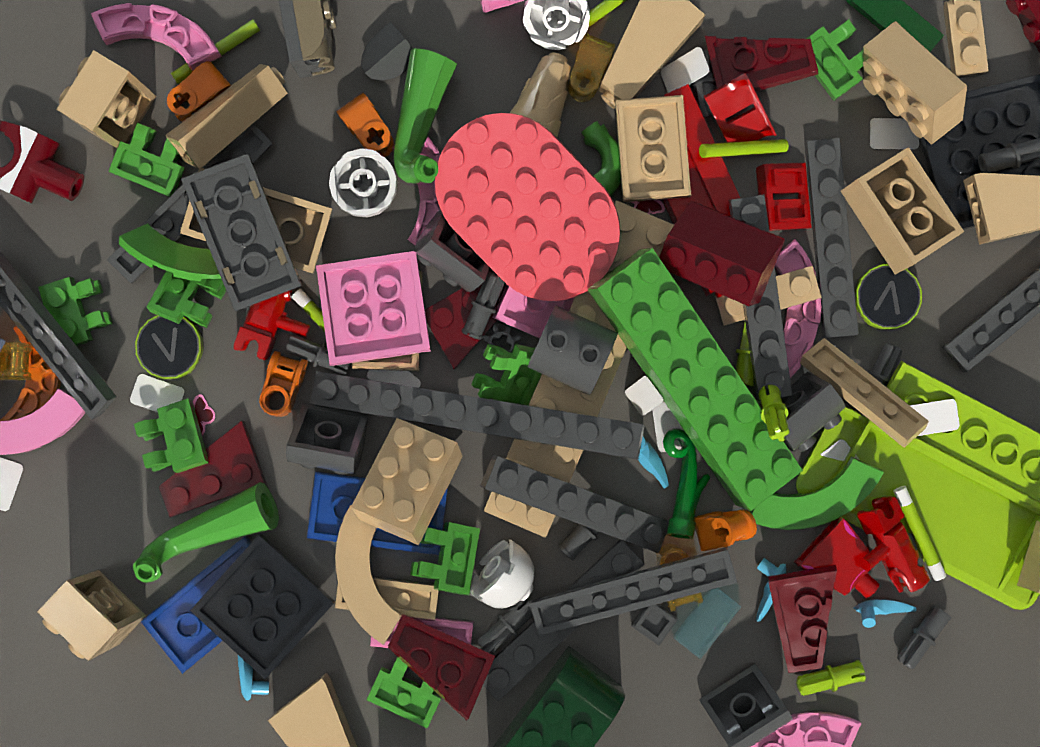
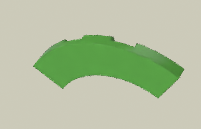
M148 223L119 236V245L134 258L151 268L156 266L174 273L173 277L201 282V279H221L210 249L196 248L177 243L158 233Z
M851 456L843 470L825 484L823 488L807 494L774 493L750 511V513L754 516L756 524L774 529L795 530L823 525L840 518L858 506L872 492L884 472L882 469Z

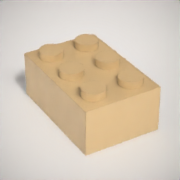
M896 21L863 46L864 86L871 94H878L885 101L887 108L893 115L901 116L905 119L911 131L918 138L924 137L932 145L963 120L967 85Z
M93 50L91 55L85 57L80 63L77 70L78 76L73 84L66 87L59 98L60 105L56 110L88 132L118 148L120 141L129 142L137 122L140 123L157 96L128 70Z
M909 147L841 190V193L895 275L913 266L964 232Z
M396 418L351 506L357 518L419 545L463 457L458 443Z
M99 570L67 580L37 611L44 618L42 622L48 630L54 634H61L69 642L68 647L71 652L79 658H86L88 661L119 645L146 616Z

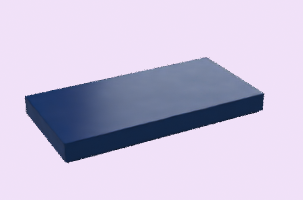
M315 472L307 538L337 542L344 516L350 505L353 504L366 478ZM448 488L428 528L443 531ZM379 528L376 529L371 544L372 547L439 555L441 547L423 543L417 545Z
M247 536L239 540L141 621L182 674L223 641L190 610L252 543Z

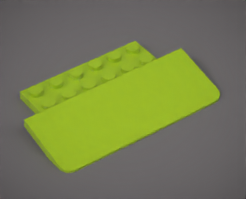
M901 360L886 387L908 405L954 399L957 404L959 428L953 431L917 436L904 448L863 414L846 406L839 413L842 419L838 425L829 430H826L824 427L821 429L802 466L803 471L796 478L798 493L807 494L823 488L825 484L843 470L851 456L855 457L856 455L861 461L882 469L884 474L872 492L858 506L841 516V518L863 529L857 516L858 511L874 510L872 506L873 499L885 496L895 497L893 490L900 486H906L946 574L1013 609L1023 610L1029 608L1034 604L1040 593L1017 586L1036 521H1040V433ZM838 440H844L851 448L844 461L820 455ZM904 517L900 521L904 525L907 533H912L907 523V520ZM916 542V546H917V550H918V553H919V555H920V558H922V559H923V562H925L924 557H923V555H922V553H921V551H920V549H919V547H918V544H917V542Z

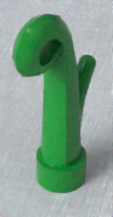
M673 428L665 434L663 447L669 456L682 458L673 514L672 518L668 521L667 535L675 538L693 539L696 524L693 521L695 510L701 493L710 480V476L705 474L697 482V453L695 445L684 430ZM675 439L678 440L682 446L680 450L675 448Z

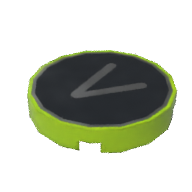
M881 264L868 270L858 280L854 290L857 312L860 313V316L868 325L880 330H894L909 324L918 314L922 304V289L917 278L908 269L895 275L888 264Z
M157 315L147 320L139 329L135 341L136 356L140 365L149 374L162 379H179L190 374L195 369L199 359H201L203 354V338L197 326L187 318L183 317L180 324H177Z

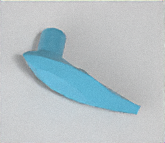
M642 437L638 461L657 478L665 489L669 486L663 463L651 444Z
M766 558L757 567L766 576L786 574L787 572L786 564H780L777 567ZM768 582L764 587V594L758 608L757 622L764 618L773 603Z
M870 599L853 607L861 613L862 624L867 628L876 625L875 615L916 612V607L891 599Z
M238 655L241 693L245 700H250L252 694L268 695L269 681H253V668Z

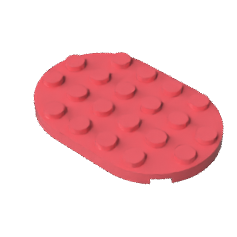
M496 113L468 122L448 140L440 154L437 163L438 174L435 177V192L440 210L452 229L509 287L533 299L561 301L587 292V288L600 281L606 275L615 260L620 242V220L617 208L605 187L550 130L539 122L523 115Z

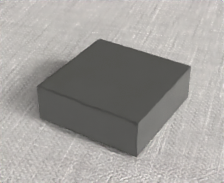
M656 604L643 608L631 626L660 646L678 618L661 605Z

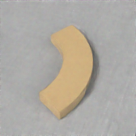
M350 505L341 524L336 544L335 559L338 584L344 601L355 620L370 636L382 645H385L402 615L384 600L372 577L370 551L377 527L359 520L351 509L352 505Z

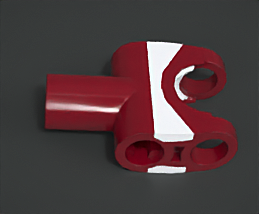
M0 121V131L10 138L14 147L11 161L7 165L0 167V189L30 203H33L40 187L69 201H73L82 190L84 175L53 161L60 143L26 127Z

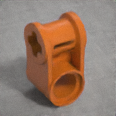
M206 61L196 67L186 79L168 93L167 105L177 119L183 122L192 115L191 113L197 112L229 88L231 84L212 62ZM185 101L190 104L187 109L181 106Z
M364 92L336 111L352 135L356 136L365 149L374 150L383 157H387L392 152L394 140L391 133ZM377 135L380 139L382 138L383 143L378 145L376 142H373L372 138Z
M279 351L273 352L259 399L260 406L264 412L275 417H283L292 411L299 388L307 371L308 360L301 359L298 361L281 356ZM281 367L291 369L293 372L283 370ZM280 392L284 395L285 403L281 409L273 410L269 404L270 398L273 394Z
M744 509L727 512L715 511L696 516L693 520L696 523L695 530L701 551L733 545L735 541L748 540L753 538L757 531L754 516Z

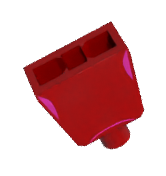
M841 517L831 521L794 561L803 570L836 565L837 573L833 589L844 596L855 588L865 598H869L880 586L868 573L869 571L864 570L860 566V560L870 552L850 524Z

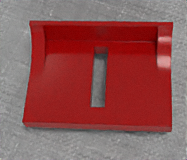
M746 73L703 96L727 143L756 141L766 136H776V132ZM751 104L754 105V108L726 122V118L750 106Z
M771 163L756 167L758 195H765L769 231L812 228L806 163ZM798 193V199L773 200V194Z

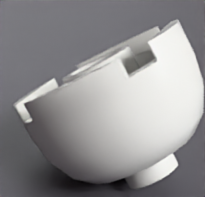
M526 0L524 26L534 43L545 49H566L567 45H571L575 41L578 43L582 40L588 30L590 10L587 0Z
M356 149L345 153L336 166H333L330 172L329 187L333 199L342 210L353 216L368 218L381 214L391 205L396 196L398 181L393 166L380 153L369 149Z
M510 539L509 543L502 540L494 545L479 562L482 566L485 565L480 575L478 576L473 573L471 595L491 607L503 609L513 606L519 601H524L530 596L533 590L534 565L529 554L521 546Z

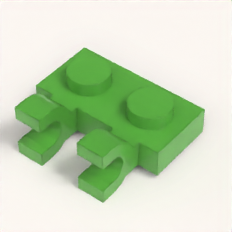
M849 19L830 34L823 26L806 38L811 39L819 74L815 75V77L833 101L863 79L858 71L864 68V49L848 60L838 46L849 39L857 30Z
M137 122L130 144L120 141L108 172L170 197L176 191L185 167L176 164L181 156L167 138L160 157L147 152L146 149L153 142L157 131Z
M166 271L147 305L149 312L177 324H180L183 316H186L191 321L207 328L213 317L212 314L208 313L209 308L199 303H194L192 300L199 287L222 300L226 292L222 279H201V282L173 277L174 273Z
M67 277L38 287L43 305L76 346L93 341L92 330L113 324L110 312L98 310L85 315L82 299L103 293L100 280L93 281V279L89 278L75 283L74 278Z
M487 344L483 354L484 358L492 360L490 363L492 369L504 370L500 382L487 375L476 373L471 385L473 388L480 389L478 396L484 399L529 405L542 375L528 368L535 348L515 344L512 353L499 346Z
M189 398L158 408V419L134 423L138 437L143 436L144 440L148 441L164 434L167 450H158L142 455L145 468H152V471L156 472L172 465L173 471L180 473L209 463L193 401Z
M452 522L445 523L443 531L427 528L420 543L441 546L438 565L424 561L412 562L410 575L435 579L434 590L469 595L480 528Z
M397 657L391 671L384 667L380 669L367 701L428 728L442 697L424 681L420 685L403 677L408 666Z

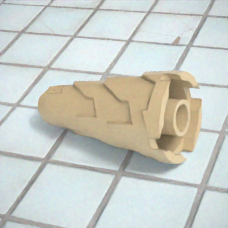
M555 52L549 53V56H543L532 77L528 78L517 104L510 113L531 118L545 126L558 137L561 125L560 119L568 94L566 88L571 66L567 64L568 59Z

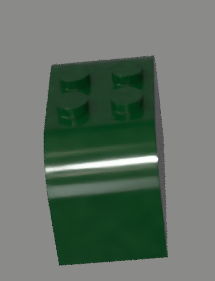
M568 646L493 747H594L619 712L625 699L624 690L614 679Z

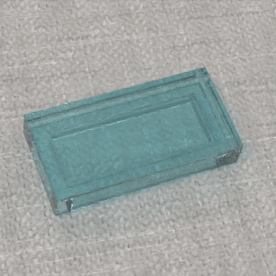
M719 588L711 589L678 629L673 638L701 659L740 610L741 606Z

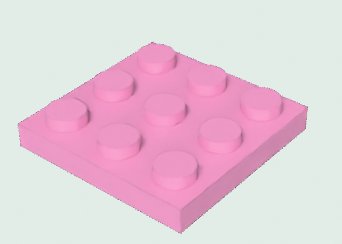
M411 251L316 265L330 366L431 351L416 252Z

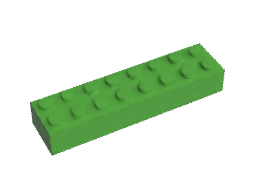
M653 248L640 249L606 274L600 281L587 288L736 506L752 511L803 471L784 441L779 442L778 439L772 440L769 437L767 425L761 419V407Z

